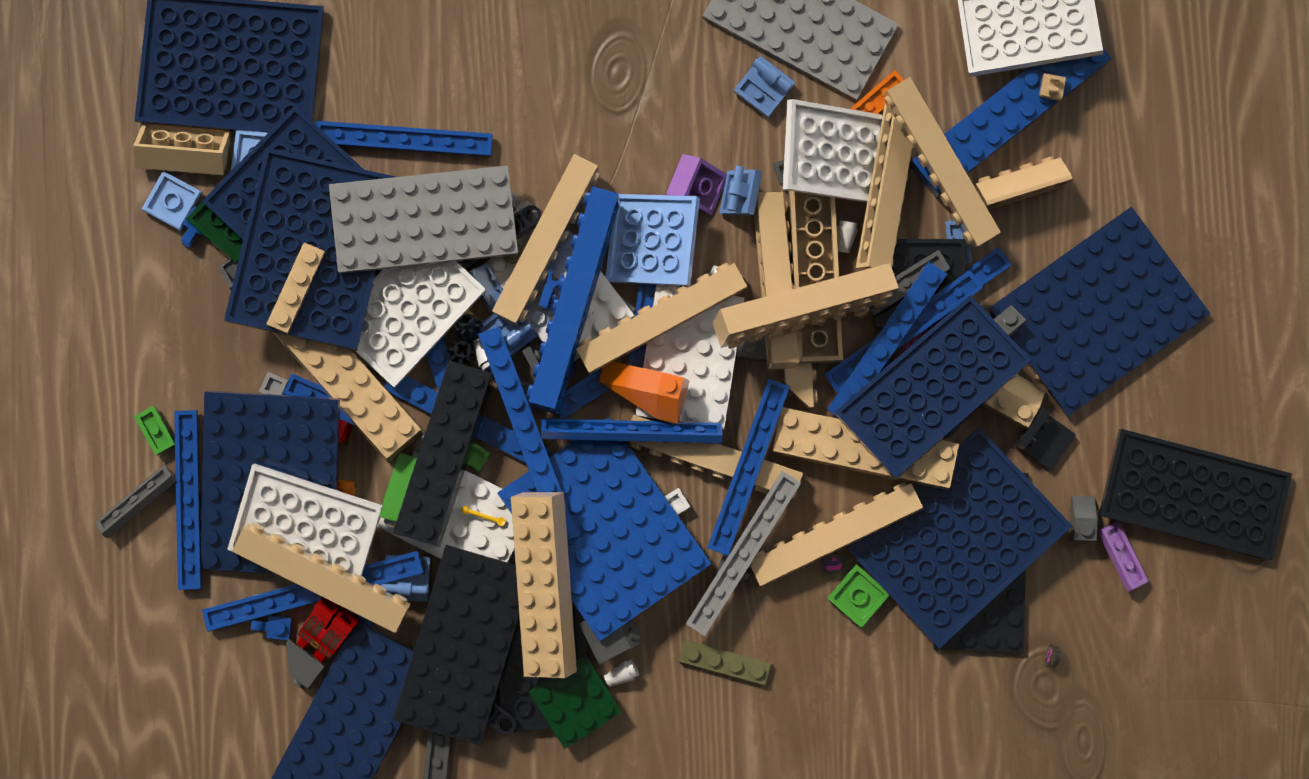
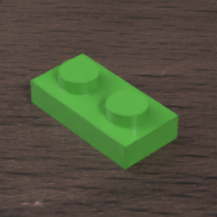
M152 406L134 416L156 456L175 446V441L156 406Z

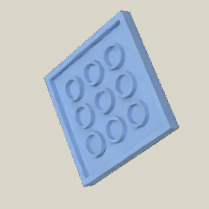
M619 194L620 206L609 242L606 279L609 283L691 286L700 198L697 196Z

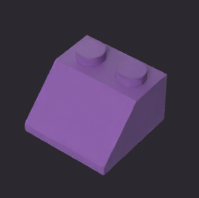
M682 154L666 195L697 196L700 198L699 211L712 215L725 185L727 174L700 157Z

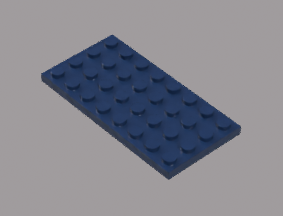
M970 295L838 408L835 414L896 480L1027 367L1032 360Z
M359 621L345 639L271 779H374L403 725L402 722L393 720L413 650Z

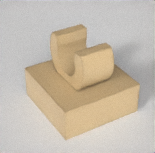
M1044 73L1039 97L1061 101L1066 77Z

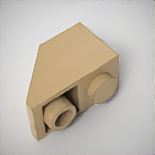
M812 362L798 363L795 369H784V383L790 386L789 391L808 409H812L814 403L818 402L817 390H813V381H816V367L812 368Z

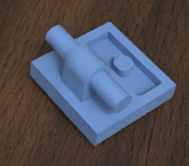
M760 56L758 59L756 58L750 70L733 92L769 118L795 85V82Z
M736 166L735 170L727 171L719 214L725 216L754 215L762 172L758 170H744L742 166Z
M492 314L482 322V332L500 327L511 357L538 337L527 320L524 323L520 322L519 326H516Z
M385 555V560L401 555ZM420 556L424 569L423 574L382 584L387 589L386 592L392 595H401L407 601L428 602L431 557Z

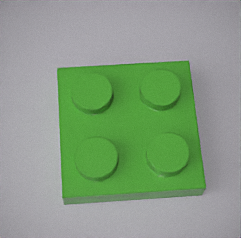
M856 564L827 599L862 628L888 598L889 594Z

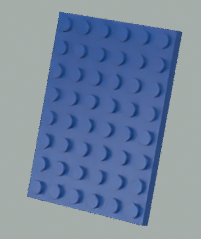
M573 441L549 457L560 489L564 492V499L578 534L577 538L567 541L572 603L599 642L711 565L709 559L626 441ZM528 471L497 492V494L512 515L511 496L523 492L537 491Z

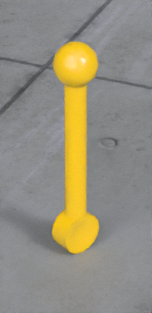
M468 506L461 508L462 514L469 513L496 522L499 526L506 524V520L503 517L495 518L471 510Z

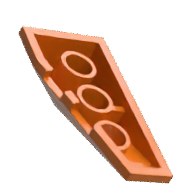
M617 362L604 366L599 379L600 383L656 419L679 424L690 382L688 379Z

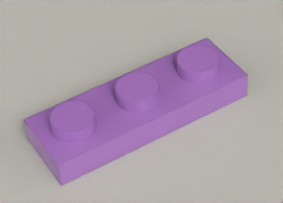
M1119 521L1098 530L1097 532L1127 592L1148 582Z

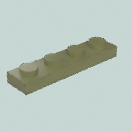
M684 640L679 657V662L766 685L771 663L688 640Z

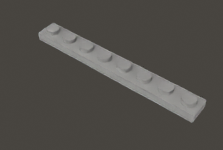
M783 471L780 473L686 622V625L703 636L707 634L801 482Z

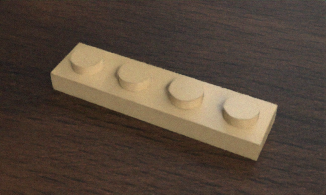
M303 243L269 317L268 326L289 334L325 255V251Z

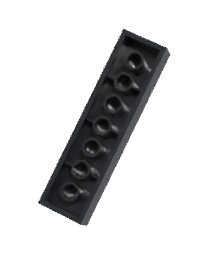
M448 361L393 533L441 547L494 382V376L491 373Z

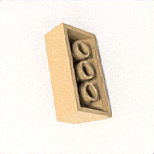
M143 123L133 145L135 167L146 170L156 169L169 172L180 171L192 174L224 175L229 159L231 131Z
M1051 156L1040 160L1041 164L1035 166L1032 163L1020 166V170L1012 172L1011 169L998 173L999 177L991 179L990 176L980 178L974 187L986 208L990 210L1065 187L1073 179L1061 157L1054 159Z
M1016 375L982 406L1022 429H1027L1041 405L1046 390Z

